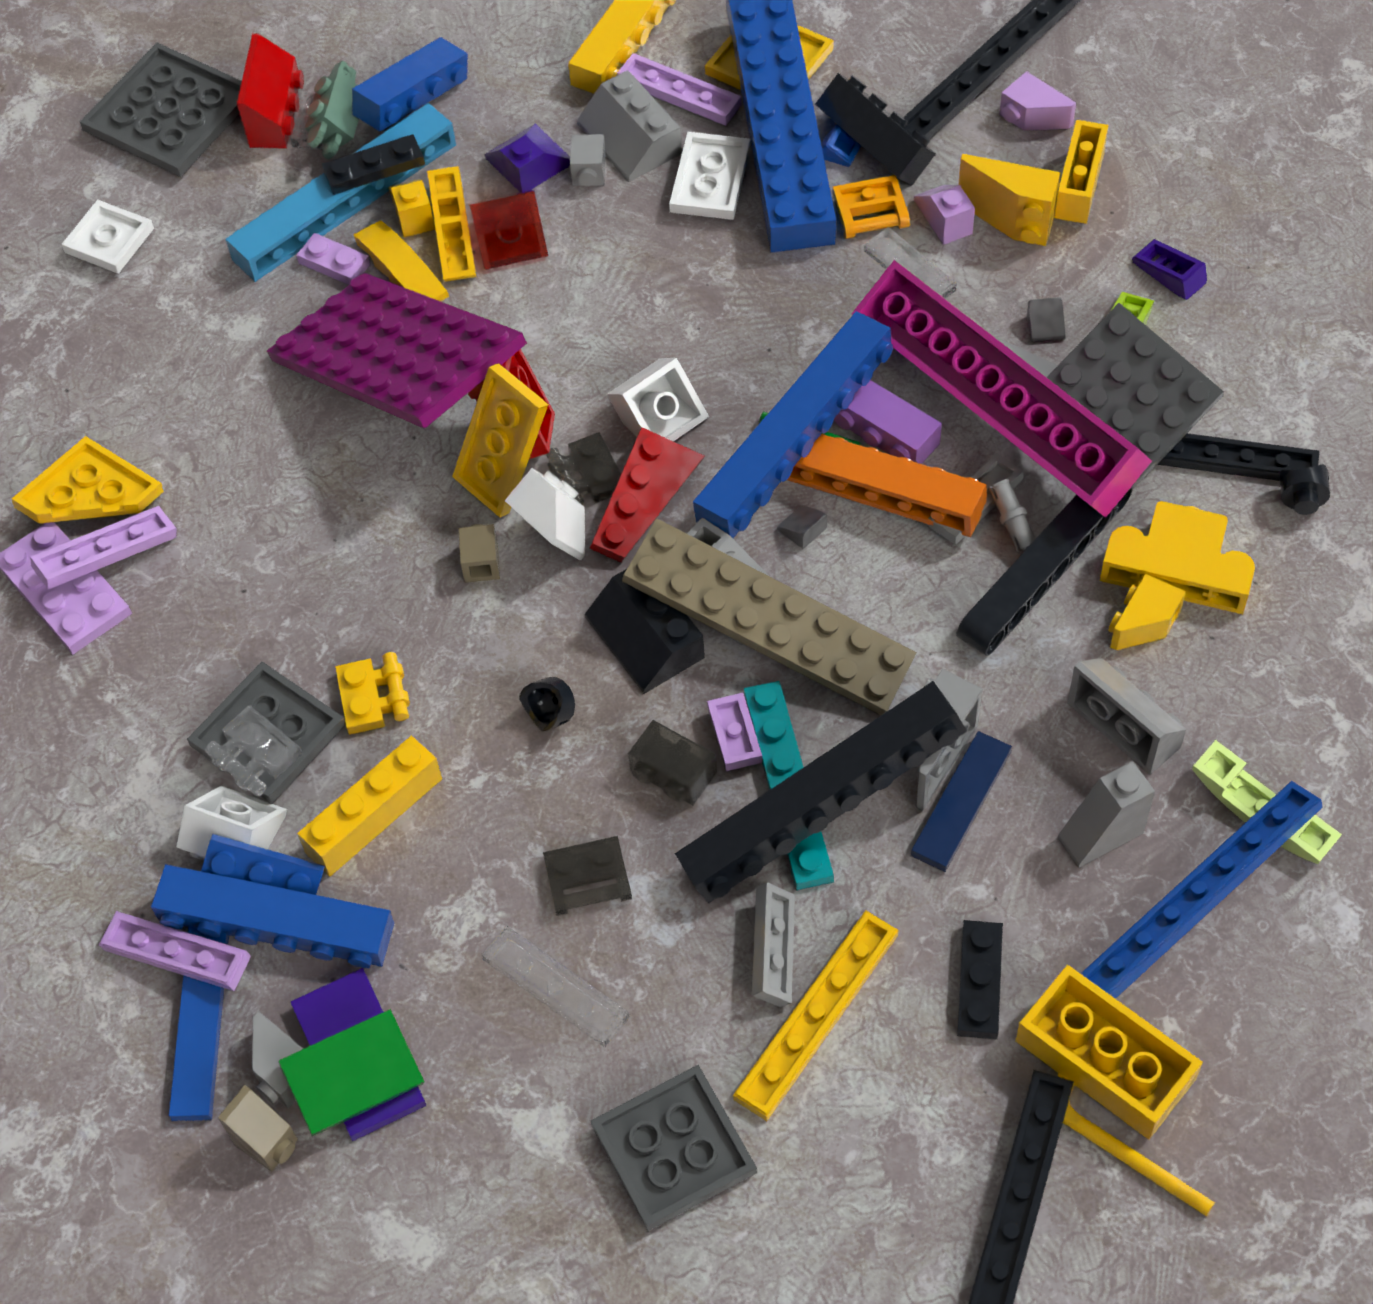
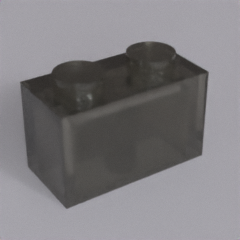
M655 720L651 721L628 753L630 771L636 779L645 784H650L651 782L662 788L664 793L671 799L678 802L683 800L692 806L717 773L715 753Z

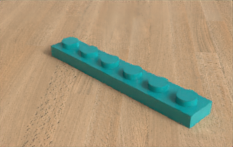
M780 681L744 688V697L762 753V765L769 790L804 767ZM822 831L812 834L797 844L791 852L787 853L796 891L834 882V873Z

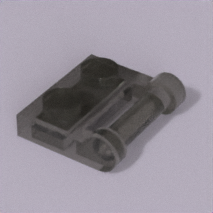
M618 836L543 852L556 916L568 914L567 910L618 898H620L621 902L632 900ZM616 879L614 884L565 895L563 893V890Z

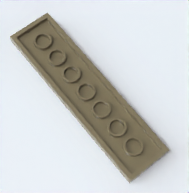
M657 518L622 578V581L879 715H883L888 711L917 653Z

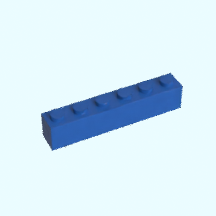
M167 864L164 866L151 905L157 919L162 925L177 930L182 929L183 926L198 927L197 931L210 937H219L221 932H224L227 935L235 936L234 938L244 944L256 945L258 941L272 944L275 949L287 953H293L295 949L308 951L311 956L321 960L330 961L333 957L347 959L349 964L360 968H370L371 965L383 966L395 924L391 911L387 909Z

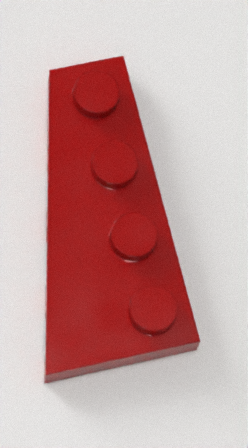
M641 427L589 549L622 563L669 501L683 486L688 477L702 462L705 455Z

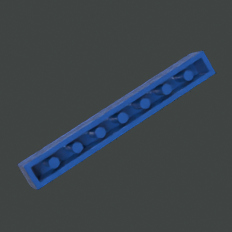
M857 311L851 316L693 500L696 523L703 517L732 538L739 531H744L748 527L753 514L758 508L765 506L769 502L774 489L779 483L789 478L795 464L801 457H806L810 453L814 442L822 433H826L831 428L834 418L842 409L845 410L849 407L854 394L861 386H866L869 383L873 372L881 362L885 363L889 359L893 351L890 327Z

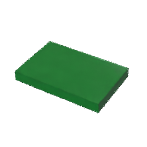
M391 1009L278 1060L279 1066L312 1137L415 1089L425 1082Z

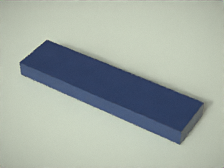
M980 731L977 732L913 846L911 857L943 872L947 871L1012 752L1011 745Z

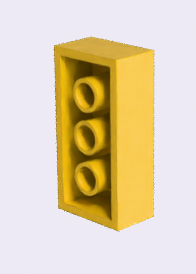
M1068 964L1020 1021L1016 1036L1018 1044L1068 1080L1074 1081L1075 1086L1148 1140H1150L1196 1081L1203 1061Z

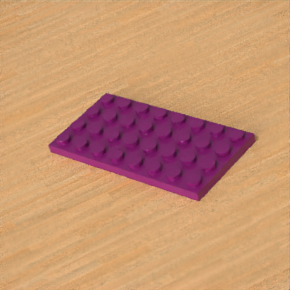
M364 273L353 278L350 285L339 294L329 297L325 305L315 313L304 317L301 320V324L291 332L280 336L276 340V344L267 350V353L271 360L277 364L425 429L482 382L490 366L498 363L502 365L525 346L527 342L520 331Z

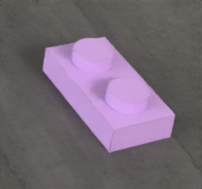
M316 233L311 236L296 255L299 264L350 285L353 278L362 275L370 266L368 255Z
M739 693L707 701L709 715L726 771L762 763V753L744 694Z

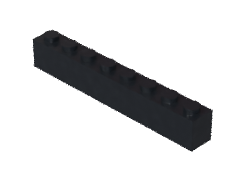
M932 681L676 852L675 855L694 887L709 904L716 898L725 896L731 888L746 878L758 874L764 866L779 856L791 852L797 844L812 834L824 830L830 822L845 812L854 810L863 800L878 790L887 788L893 780L911 768L920 766L927 757L942 747L953 744L967 730L956 711L934 681Z

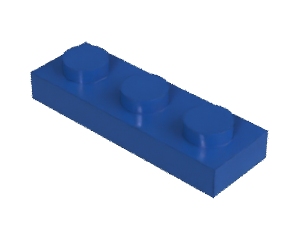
M212 834L201 872L316 895L325 866Z

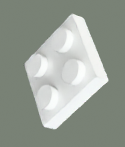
M97 200L61 245L66 254L119 274L153 231L154 227L150 219Z

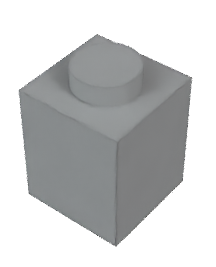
M604 134L572 135L570 154L572 185H605L606 153Z

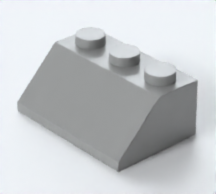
M628 70L601 83L577 119L578 125L587 135L604 134L606 157L628 182L682 154L680 126Z
M1102 658L1079 661L1074 666L1067 704L1151 775L1181 748L1186 729L1175 715L1166 713L1155 704L1148 692L1138 689L1129 682L1125 674L1118 667L1109 665Z

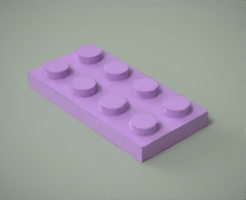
M55 522L44 523L0 553V570L72 654H75L130 616L132 612L125 601L97 570L49 590L31 567L30 557L71 540Z

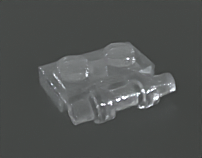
M250 704L222 729L225 737L229 739L227 743L221 747L216 741H212L205 748V753L212 758V764L220 771L226 770L235 778V783L242 790H249L257 797L262 795L267 787L259 779L263 772L266 771L274 779H277L303 755L301 748ZM242 751L252 759L246 766H243L236 760V757Z

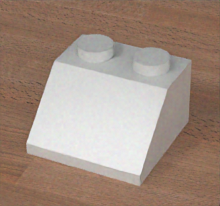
M677 358L658 359L606 394L622 423L636 437L641 427L675 441L709 417Z
M531 468L506 498L505 502L552 545L580 561L585 556V507L575 499L579 493L565 481H560L551 472L547 471L543 475Z
M219 786L184 805L176 847L190 852V855L194 858L204 860L211 836L216 834L268 849L286 817L287 809L227 787Z

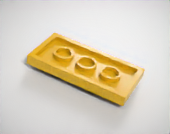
M498 363L488 368L452 477L501 518L510 513L512 507L505 500L522 480L549 404Z

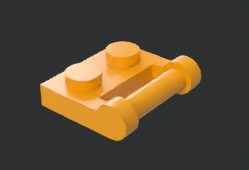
M895 175L833 186L832 196L845 239L854 238L857 233L895 226H898L899 229L910 227L909 213ZM893 209L895 211V213L893 214H887L853 221L852 218L855 216L877 213Z

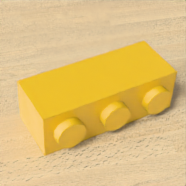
M1076 119L1058 189L1055 219L1087 224L1105 152L1109 125Z

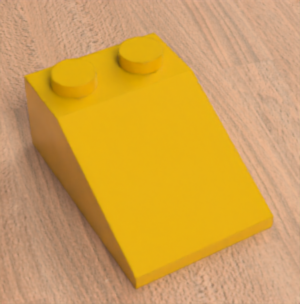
M962 154L959 185L974 205V214L1013 240L1046 246L1055 215L1060 172Z

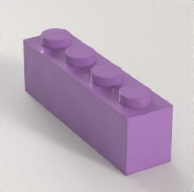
M871 380L866 386H861L854 394L849 407L845 410L842 409L834 418L838 426L862 437L868 445L878 447L887 454L896 457L909 458L919 464H922L940 445L941 422Z

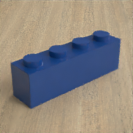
M442 37L437 38L352 88V115L381 132L465 81L468 74V53Z

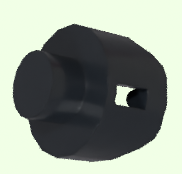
M1324 464L1303 469H1282L1280 471L1281 500L1284 505L1294 509L1298 514H1313L1330 499L1329 471Z
M547 677L530 683L523 688L519 696V700L526 712L541 731H548L570 721L574 715V695L570 687L557 677Z

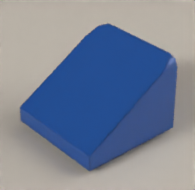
M839 125L834 126L821 143L824 160L846 167L852 164L861 147Z

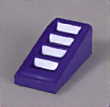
M1153 239L1132 258L1136 266L1185 300H1188L1207 282L1206 263L1156 239ZM1158 254L1160 255L1158 259L1152 261L1154 257H1156Z

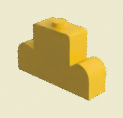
M1159 501L1155 507L1148 536H1144L1138 528L1133 526H1121L1112 532L1103 561L1100 581L1130 588L1132 584L1139 586L1144 575L1147 574L1186 591L1184 601L1243 615L1251 588L1255 564L1249 555L1241 551L1232 550L1225 554L1221 553L1228 518L1225 515L1200 510L1194 506H1182Z

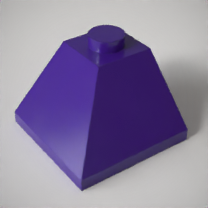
M536 123L485 153V159L522 195L570 166V156Z

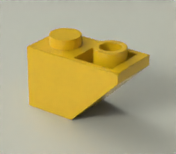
M1145 574L1139 586L1132 584L1124 600V604L1127 605L1124 612L1117 611L1110 623L1108 631L1113 633L1110 648L1121 650L1166 638L1181 612L1186 591Z

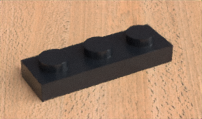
M411 134L322 163V168L331 191L335 195L423 166L425 161L414 135Z
M963 921L957 1036L996 1040L998 1038L1003 923Z

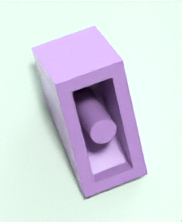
M1026 71L1002 92L999 115L1024 131L1069 129L1073 126L1076 102Z
M942 185L914 196L915 203L943 245L973 234L975 207L960 185Z

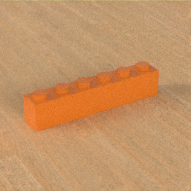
M821 434L814 442L810 453L806 457H801L795 464L791 475L787 479L794 483L933 526V521L928 519L931 516L935 523L960 530L962 535L970 538L987 502V484L979 482L975 478L962 477L946 472L939 467H929L913 462L906 457H896L880 452L873 447L860 446L850 443L843 438H834Z

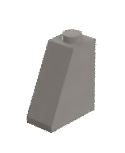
M1133 761L1099 778L1058 834V839L1077 866L1080 868L1144 834L1155 790Z

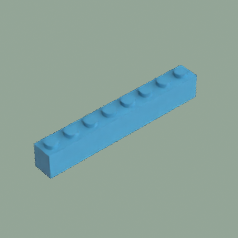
M429 103L414 111L404 120L387 129L368 144L363 145L356 152L413 134L424 156L425 165L333 195L323 173L227 237L225 240L232 261L252 280L258 281L296 255L314 233L324 236L387 193L389 186L402 183L456 146L453 123Z

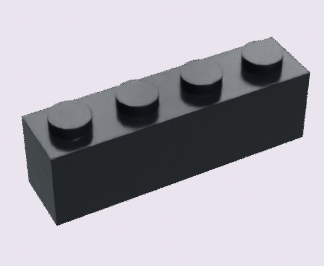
M837 73L815 105L897 178L913 185L936 155L927 146L930 140L917 130L913 132L908 130L906 126L909 122L897 112L893 111L890 114L885 110L888 104L874 93L869 96L864 91L867 86L857 77L851 75L848 79Z

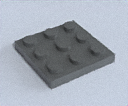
M261 661L187 740L192 748L272 804L346 723L344 717Z
M699 1064L590 1120L597 1138L647 1231L757 1174V1167Z

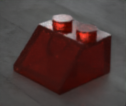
M526 190L468 203L484 270L548 256L534 190Z

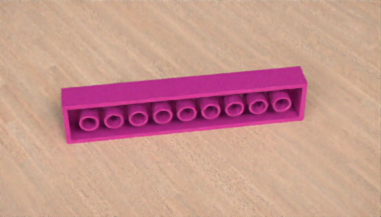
M893 260L851 313L853 315L857 311L890 327L891 343L894 349L1105 518L1152 462L1135 445L895 260Z

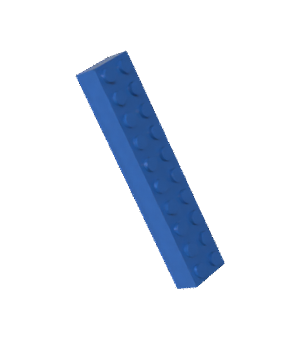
M726 0V11L770 253L835 245L836 216L793 1Z

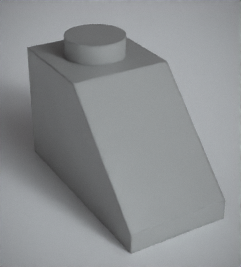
M258 1011L253 1016L252 1071L259 1081L256 1089L270 1103L274 1104L279 1100L289 1109L295 1102V1099L278 1060L303 1048Z

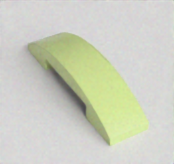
M1215 740L1193 765L1192 770L1228 809L1246 823L1276 794L1243 770L1247 764L1245 761ZM1314 815L1281 847L1301 858L1319 864L1342 834L1317 815Z

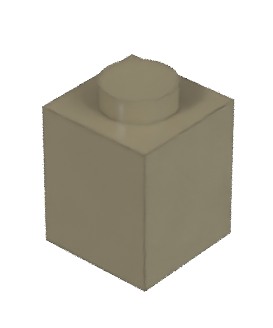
M474 524L470 527L458 528L460 564L465 583L500 579L498 542L494 524Z

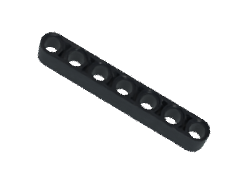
M1131 486L1106 518L1076 494L967 613L957 629L956 636L984 655L989 656L1122 510L1132 494L1133 487Z

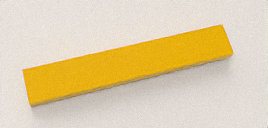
M865 910L733 1094L734 1101L763 1120H769L896 940L899 933L898 929Z

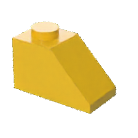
M417 179L389 186V192L404 237L435 230L431 206L423 180Z

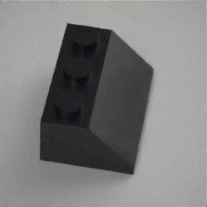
M625 569L611 578L586 611L585 618L643 694L704 659L703 634L686 614L623 582L622 578L627 570Z

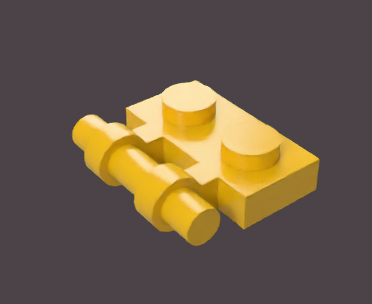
M385 653L382 656L384 666L377 670H374L371 658L335 666L349 735L385 727L383 714L393 712L396 721H404L409 718L407 707L410 705L408 692L403 689L402 679L404 678L402 664L398 663L396 653ZM388 685L389 694L379 698L377 687Z

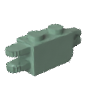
M343 60L334 66L328 77L323 76L316 83L313 103L307 110L308 119L305 125V130L309 132L307 144L314 148L322 142L324 146L321 154L328 160L334 157L339 147L354 138L359 118L352 115V88L357 86L355 83L357 71L349 67Z

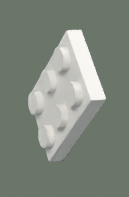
M687 132L669 203L670 212L734 220L751 148L750 139Z

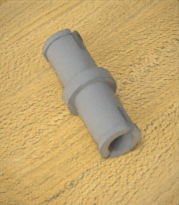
M1005 479L993 484L988 490L991 492L1001 514L999 517L1001 525H1006L1016 547V552L1021 553L1030 546L1035 537L1025 517L1028 514L1026 508L1020 506L1010 480Z

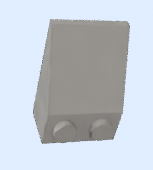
M945 669L941 670L935 680L930 678L925 686L934 681L956 711L967 731L960 735L953 744L942 747L927 757L919 766L916 808L922 811L978 727L983 689Z

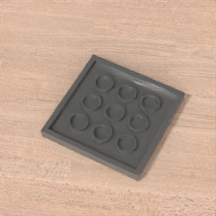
M156 42L80 121V125L83 131L181 177L240 114L237 101L242 81Z
M1120 303L1047 376L1050 381L1152 460L1150 465L1132 485L1133 489L1224 396L1222 389Z

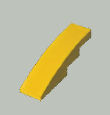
M459 166L429 170L427 174L443 280L447 282L476 277Z
M382 220L353 234L357 246L371 256L375 268L387 276L390 283L438 301H443L449 297L448 291L428 266Z

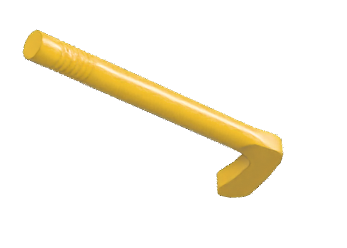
M1058 1072L1057 1077L1067 1079ZM1068 1101L1062 1124L1072 1128L1207 1217L1215 1204L1214 1201L1186 1183H1183L1182 1180L1080 1115L1070 1105V1101Z

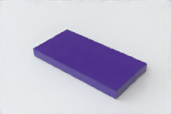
M363 968L290 1001L310 1046L383 1013ZM419 1087L345 1121L344 1124L352 1141H355L427 1105Z

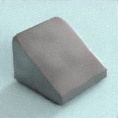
M1062 298L1029 300L1027 321L1031 341L1065 339Z
M801 505L781 522L777 529L804 549L827 528V514L823 511Z

